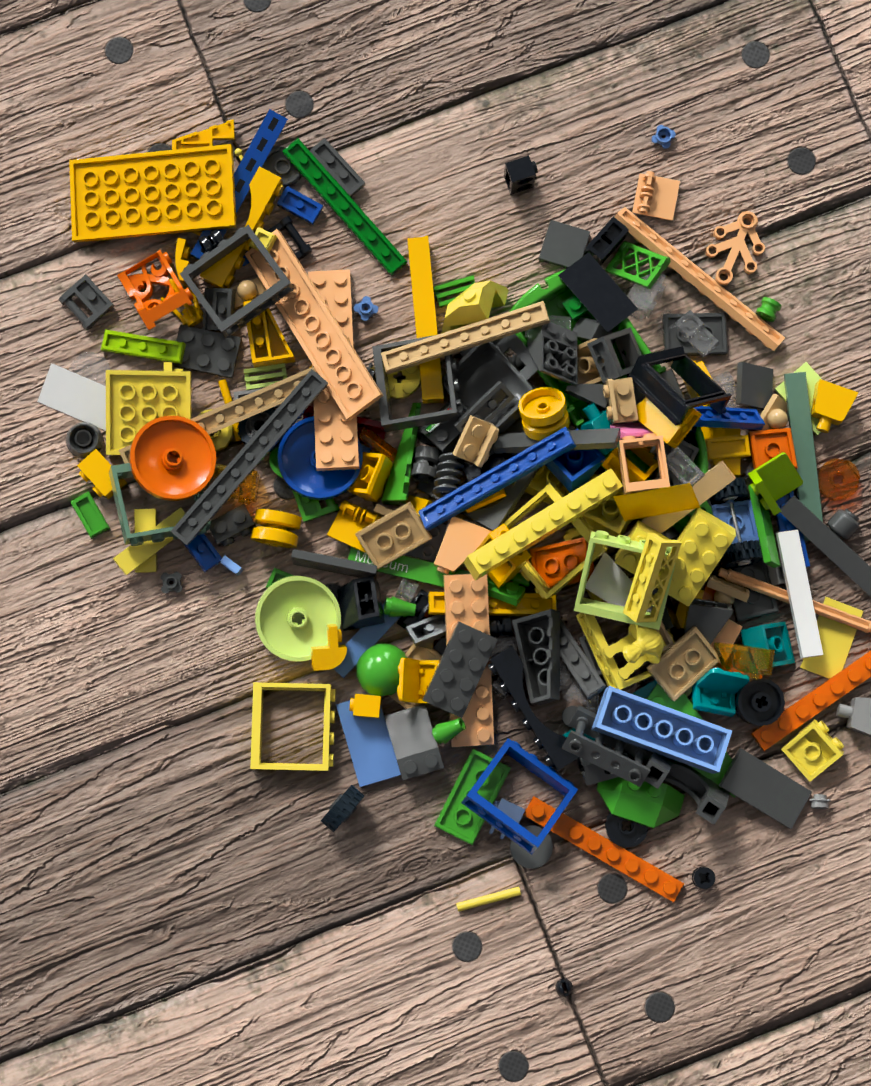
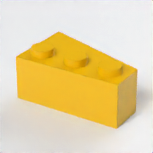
M245 301L243 302V305L245 306L251 301ZM269 308L247 323L254 368L296 362Z

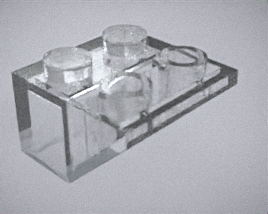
M651 274L642 277V279L647 280ZM661 274L651 289L634 283L627 297L638 310L632 313L631 317L640 322L643 321L644 317H650L657 303L654 300L659 301L667 286L664 283L666 275Z

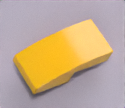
M178 238L175 253L176 269L182 286H186L187 283L180 273L190 264L189 261L185 260L189 258L190 247H188L186 239Z

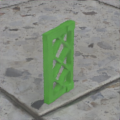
M625 241L605 270L607 273L651 289L661 273L668 267L671 259ZM629 250L634 251L633 253L626 255ZM641 254L648 257L639 261V255ZM635 257L636 263L626 267V261ZM654 260L660 261V262L657 264V266L654 267L653 261H654ZM622 263L623 269H617L618 264ZM649 263L650 269L641 272L640 266ZM633 269H636L637 272L636 275L627 273ZM651 274L647 280L642 279V277Z

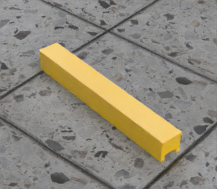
M428 236L407 238L416 338L438 335ZM440 358L419 364L423 404L444 403Z

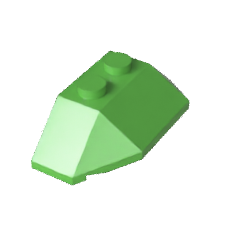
M619 776L599 782L596 788L612 815L650 828H655L678 817L685 795L664 783L657 789L644 781L641 787Z

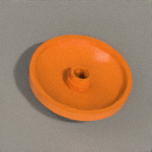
M163 416L148 422L136 434L130 449V467L138 484L149 494L168 501L185 500L201 492L211 480L216 467L215 446L208 433L196 422L181 416Z

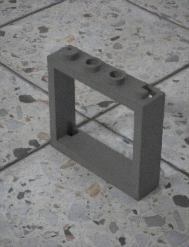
M249 225L239 228L232 237L222 240L214 250L204 253L200 260L194 264L187 265L183 272L180 273L225 338L294 290L289 279ZM251 239L280 278V281L222 322L192 280L244 242Z
M432 336L372 346L376 383L383 394V397L378 401L381 426L385 432L458 420L460 412H463L462 401L458 399L457 392H460V383L458 379H455V372H458L456 359L453 360V356L450 354L445 356L451 410L399 419L392 418L388 375L385 371L381 353Z

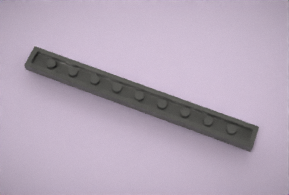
M311 369L170 532L188 546L326 388L328 382Z

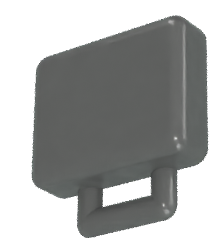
M515 334L502 338L497 344L491 341L473 347L457 363L458 372H455V379H458L460 383V392H457L458 399L462 401L465 413L498 381H501L513 394L514 398L489 421V423H492L499 429L498 434H503L520 417L519 400L524 394L535 389L528 380L539 370L529 350ZM509 348L526 365L521 371L504 354ZM446 373L442 378V385L444 389L449 393L448 378Z

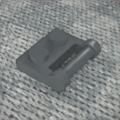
M86 274L59 298L61 304L66 305L83 323L82 327L86 331L91 329L99 319L114 307V304ZM74 295H77L93 313L89 318L72 300Z

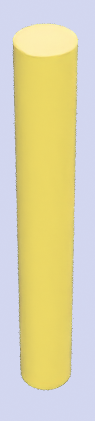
M519 887L456 904L459 912L521 895Z

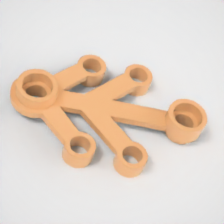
M750 211L742 212L736 222L725 226H717L713 232L714 237L721 240L727 233L739 230L736 237L716 245L710 244L706 248L705 253L709 258H714L719 252L731 248L724 267L720 268L715 275L716 282L722 286L728 285L733 278L731 269L739 252L745 263L744 271L747 274H753L757 269V264L753 261L744 241L747 233L753 244L751 250L754 255L760 256L765 250V245L760 241L755 230L758 224L757 216ZM743 220H749L750 225H745ZM722 230L724 234L720 236L716 231ZM755 246H760L762 251H756ZM710 248L715 249L716 253H715V254L709 253V249H710ZM748 264L753 265V266H754V269H753V270H749V269L747 268V265H748ZM720 275H725L727 280L722 281Z

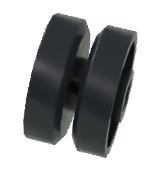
M750 678V682L735 694L736 715L745 723L759 726L769 725L778 720L783 713L785 705L783 692L771 680ZM757 698L760 699L759 705L756 703Z

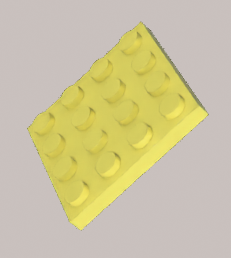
M106 370V455H120L119 449L131 445L138 431L145 424L156 418L181 416L191 419L192 371Z

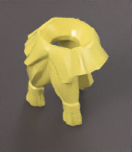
M630 624L628 636L603 648V654L606 658H612L616 653H623L628 663L617 672L619 677L625 680L646 661L658 664L661 659L664 643L656 629Z

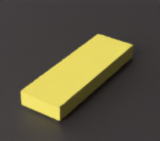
M134 509L135 533L149 531L157 525L156 509ZM157 553L135 568V573L157 572Z

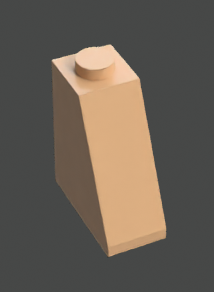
M452 517L434 561V566L437 567L436 571L446 575L449 572L454 574L464 564L463 562L466 557L476 551L486 536L492 531L460 518Z

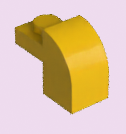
M336 624L327 625L328 646L311 647L313 671L333 669L340 665L346 656V645H338V642H342L341 629H337Z

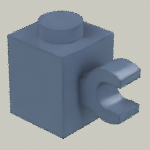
M503 798L499 802L495 800L493 804L519 824L525 811L524 808ZM491 826L489 833L493 834L496 828ZM501 833L500 839H503L505 835Z

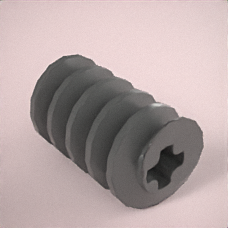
M452 452L443 453L438 458V471L435 476L437 479L434 482L433 493L439 498L456 490L458 487L455 485H461L462 482L460 479H457V477L463 476V473L458 470L464 469V465L459 462L465 460L454 456Z

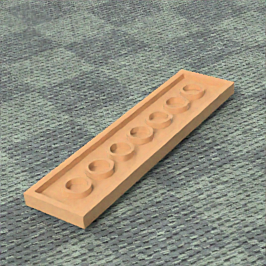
M471 574L443 575L446 646L458 621L490 635L487 574L476 581ZM489 660L463 717L461 718L449 713L450 721L461 718L466 726L465 730L450 740L451 747L494 745L491 671L488 668Z

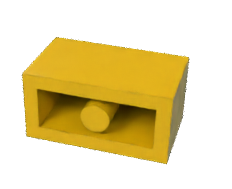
M95 449L77 465L81 470L79 475L86 482L90 480L95 485L92 489L100 498L104 495L109 500L114 495L109 477V470L112 465ZM119 479L120 488L127 484L124 479Z

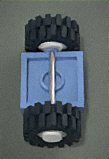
M738 477L710 498L712 515L736 529V537L723 555L725 567L731 569L741 566L746 567V565L750 566L763 559L751 500L743 501L749 496L745 479Z

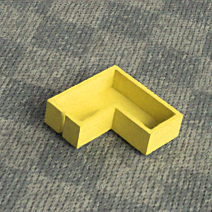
M697 508L677 538L682 544L677 556L668 595L689 607L735 539L736 529L705 510ZM639 520L628 535L631 540L638 542L639 540H646L648 533H655L664 540H671ZM619 549L615 555L614 563L635 575L642 553ZM665 566L659 571L658 577L664 573Z

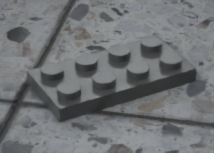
M458 621L422 700L462 718L498 639Z

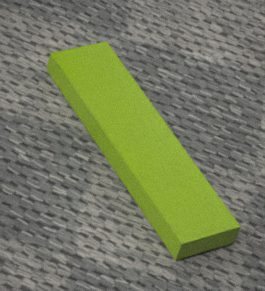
M105 330L101 350L182 364L186 344L184 342Z

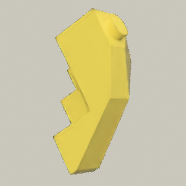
M493 281L472 284L448 304L441 333L488 319L491 308L505 306L508 295L507 287Z

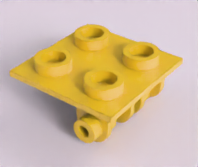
M344 500L339 507L340 510L327 536L366 553L355 533L382 517Z

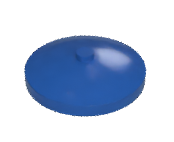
M314 416L295 423L283 436L278 449V465L284 481L297 494L309 499L326 500L343 494L356 482L362 469L363 452L358 439L359 469L317 471Z

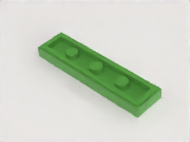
M748 485L763 561L772 568L779 567L780 561L769 509L766 511L759 501L763 498L761 494L756 496L751 486Z

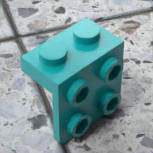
M721 668L710 669L692 686L693 709L732 717L736 714L735 694L750 682V677L740 672L724 671Z

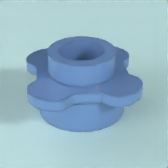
M664 125L657 126L656 134L652 136L651 140L654 144L658 143L664 149L670 147V142L675 138L676 134L674 130Z
M368 296L363 297L362 301L353 307L354 311L358 312L363 321H368L373 314L378 312V306L374 305Z

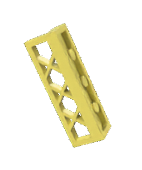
M648 533L623 613L636 623L656 622L682 544L679 540H664L655 533ZM667 547H672L671 552L665 557ZM665 566L664 573L658 577L659 571ZM659 586L658 592L652 596L653 590ZM652 606L650 615H645L647 609Z

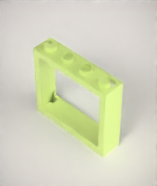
M591 531L574 611L659 630L674 568L656 622L636 623L623 613L624 606L588 599L583 596L596 543L642 553L646 540H639L638 542L624 535L615 537L609 535L606 531ZM667 547L665 557L671 552L672 547Z

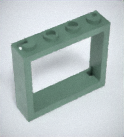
M130 463L111 466L109 477L124 544L138 546L150 540L156 543L168 537L178 539L170 532L174 526L130 533L119 479L134 476ZM203 490L194 496L195 502L204 493ZM211 521L206 524L198 535H202L209 530Z

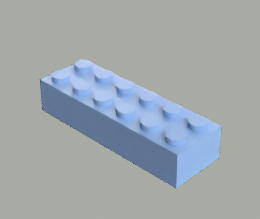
M611 686L604 690L591 729L711 774L720 772L732 731Z

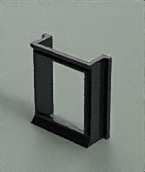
M683 346L638 356L631 373L626 376L627 378L632 377L633 384L675 426L682 424L688 410L691 408L709 404L719 414L726 413V406L732 396L730 393L726 394L718 384L684 353ZM673 361L671 368L700 397L685 400L651 366Z

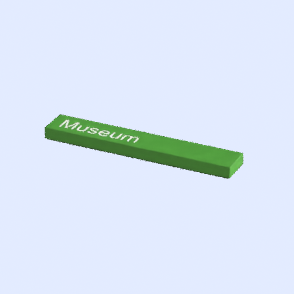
M351 547L348 560L373 564L367 553ZM401 556L378 570L380 573L444 588L443 575H446L436 571L437 567L432 562L407 556ZM458 569L454 574L471 573L466 570Z

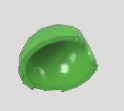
M386 643L376 644L366 650L356 665V676L362 689L368 694L375 696H386L396 693L399 685L398 665L401 658H407L406 654L397 646Z

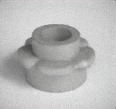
M815 794L809 800L811 808L829 809V802H831L830 799H827V795Z

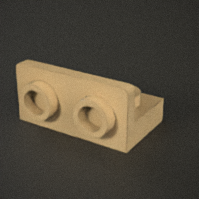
M632 377L616 380L607 379L606 385H603L604 398H608L609 406L606 407L607 419H611L612 424L638 421Z
M470 415L452 454L482 468L489 458V451L492 445L497 441L499 429L492 423Z

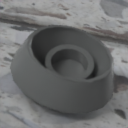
M77 423L69 429L66 435L68 450L78 458H86L95 449L99 451L102 447L103 437L101 431L91 423Z

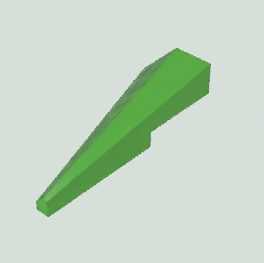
M421 403L412 404L408 417L420 415ZM418 427L404 429L382 497L383 504L400 506V503H407Z

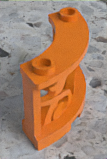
M161 250L117 275L130 298L137 300V303L134 305L148 330L156 326L155 321L185 303L191 306V300L194 299L188 287L186 289L182 287L169 265L172 263V260L168 253H162ZM157 258L161 262V269L156 270L155 265L152 264V274H148L146 264ZM140 267L142 268L143 274H134L128 276V274L134 272ZM168 273H170L180 290L179 292H175L169 282L170 278H167ZM152 284L170 287L163 301L157 299L148 300L153 293Z

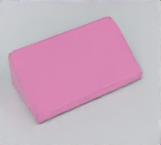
M641 422L610 425V428H620L621 436L619 440H622L625 436L644 438L643 435L653 433Z

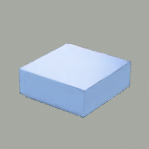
M226 555L220 560V563L235 575L239 576L242 573L243 569Z

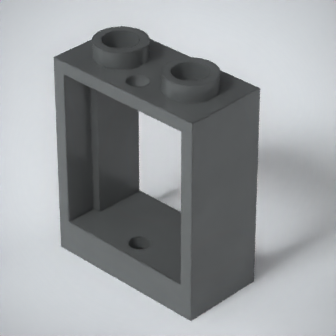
M631 327L603 336L587 344L603 384L607 379L615 380L631 373L638 356L642 355ZM611 340H615L626 369L622 370Z

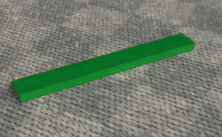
M299 138L282 151L286 158L391 276L407 263V260Z

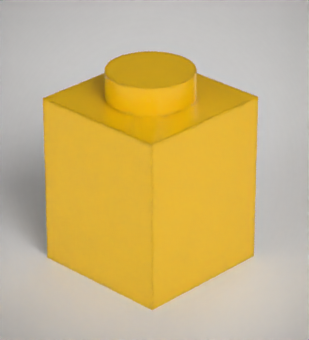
M355 694V699H350L349 711H353V716L379 719L381 696Z

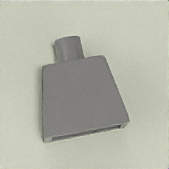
M852 698L850 706L839 704L837 716L848 718L846 728L871 737V698Z

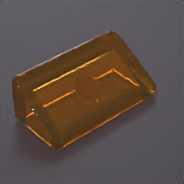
M364 425L358 432V439L376 453L386 455L393 462L397 450Z

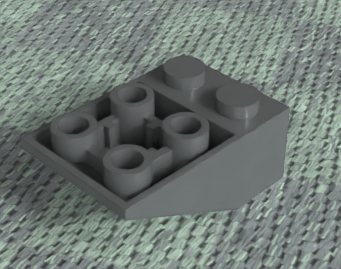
M552 322L530 329L527 337V349L539 371L577 386V333Z

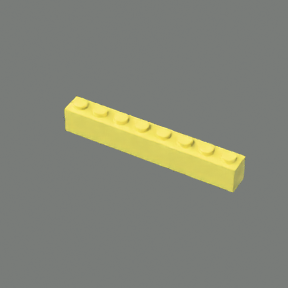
M610 468L469 554L463 563L476 581L618 494L623 485Z

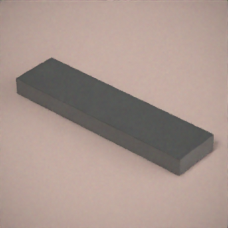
M560 619V657L590 700L607 687Z

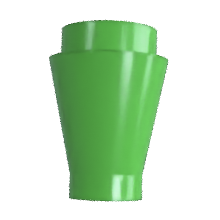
M393 596L391 598L386 597L384 603L385 615L389 617L415 615L416 604Z
M458 718L436 724L435 728L432 729V734L437 743L446 744L461 731L465 730L466 726L464 721Z

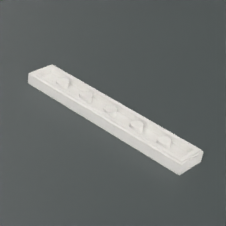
M798 530L776 533L800 658L822 656L823 650Z

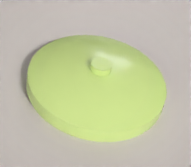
M289 576L273 583L262 594L255 611L256 630L262 643L274 655L289 661L311 660V647L328 646L327 625L336 624L337 629H340L341 625L340 607L334 594L323 583L307 576Z

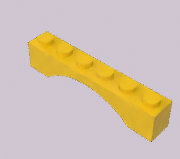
M260 166L249 184L251 209L245 227L249 225L254 233L258 227L263 228V220L266 214L269 215L274 208L273 201L276 196L279 197L284 189L281 177ZM251 239L200 274L201 279L217 288H229L235 277L233 275L236 269L239 270L245 259L243 256L246 251L251 249L249 246Z

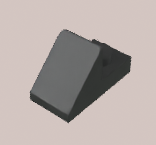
M434 615L406 626V631L415 646L433 649L434 640L446 636L445 615Z

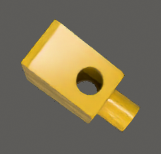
M820 379L815 385L811 416L819 419L816 429L823 433H829L831 424L839 426L845 419L858 392Z

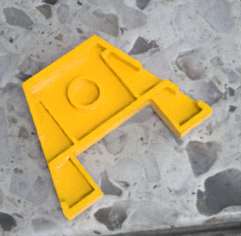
M228 120L226 123L211 126L209 129L172 140V150L213 146L214 140H235V121Z

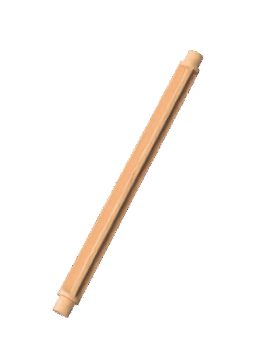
M720 567L717 576L724 578L725 581L747 587L753 591L790 604L788 593L785 589L732 569ZM812 600L815 614L844 623L865 633H871V621Z

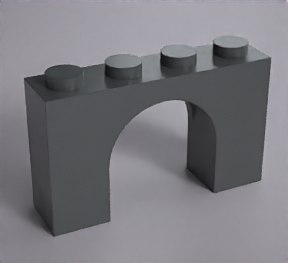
M652 752L644 765L650 768V772L644 781L657 789L663 781L683 789L696 801L698 805L696 814L715 825L727 806L730 792L721 788L718 784L688 765Z

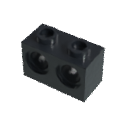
M529 155L505 163L504 179L510 195L534 188L538 169L535 161L531 162Z
M613 216L586 246L584 254L586 255L589 252L601 266L627 237L629 229Z

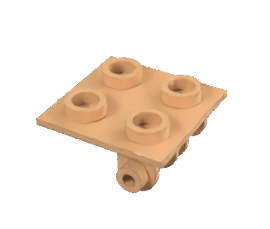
M647 171L646 174L640 173L632 213L673 221L680 181L654 176L655 173L652 171Z

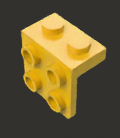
M400 659L398 665L399 685L397 687L399 701L429 704L422 699L439 664V660Z

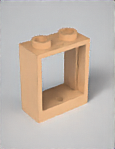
M649 433L643 435L644 438L625 436L622 440H619L617 449L624 495L670 487L663 435L657 436L656 433ZM655 446L660 479L630 483L625 450Z

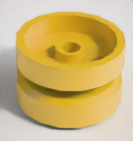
M552 387L536 388L524 394L519 400L518 408L522 418L523 430L529 438L541 441L565 426L569 428L570 419L564 394L558 389Z
M256 509L254 520L262 526L253 528L251 540L274 547L297 548L299 537L290 531L300 529L302 517L282 511Z

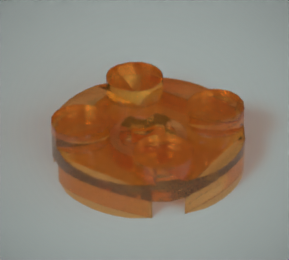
M839 458L831 459L819 469V490L831 501L846 500L858 490L860 474L852 462ZM835 474L843 477L841 480L842 485L834 483Z

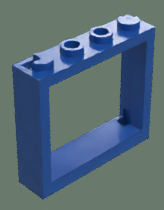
M508 738L461 803L532 855L545 839L578 789L574 787L571 781L559 776L553 768L540 762L535 755L529 754L522 749L519 743ZM505 753L565 796L537 837L477 793Z

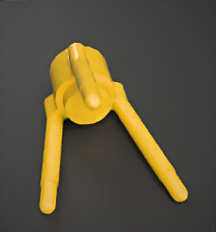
M169 279L174 291L179 292L180 290L173 279ZM189 288L194 297L192 300L195 308L193 305L189 306L185 303L183 305L185 309L182 311L184 315L177 309L172 312L181 320L183 325L187 324L189 327H193L203 320L201 316L203 312L197 297Z

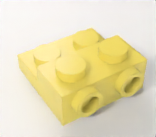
M816 719L781 748L810 782L843 756L844 753L842 742L837 737L833 739L827 733L829 731L827 725L823 721L818 723Z

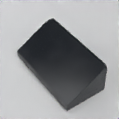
M422 589L412 601L413 604H416L415 615L401 616L397 622L405 630L406 626L434 616L429 615L428 593Z

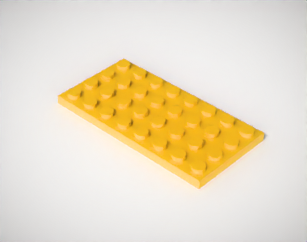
M231 144L69 160L72 241L74 243L236 228L233 146Z

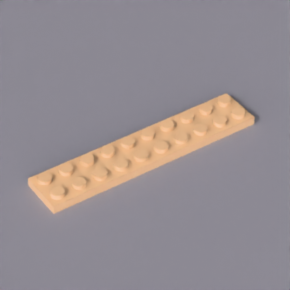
M276 229L272 232V234L277 236V239L270 250V255L289 279L294 290L275 304L318 374L328 382L326 387L346 419L350 421L383 397V394L284 236ZM252 248L245 253L266 290L280 281V278L260 251Z
M350 270L308 272L312 283L354 348ZM326 387L313 401L316 470L359 469L357 416L350 421L347 420Z

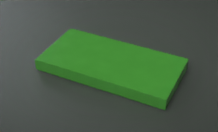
M472 749L434 825L435 827L471 845L474 844L485 820L461 802L493 758ZM498 762L477 793L493 804L511 768Z

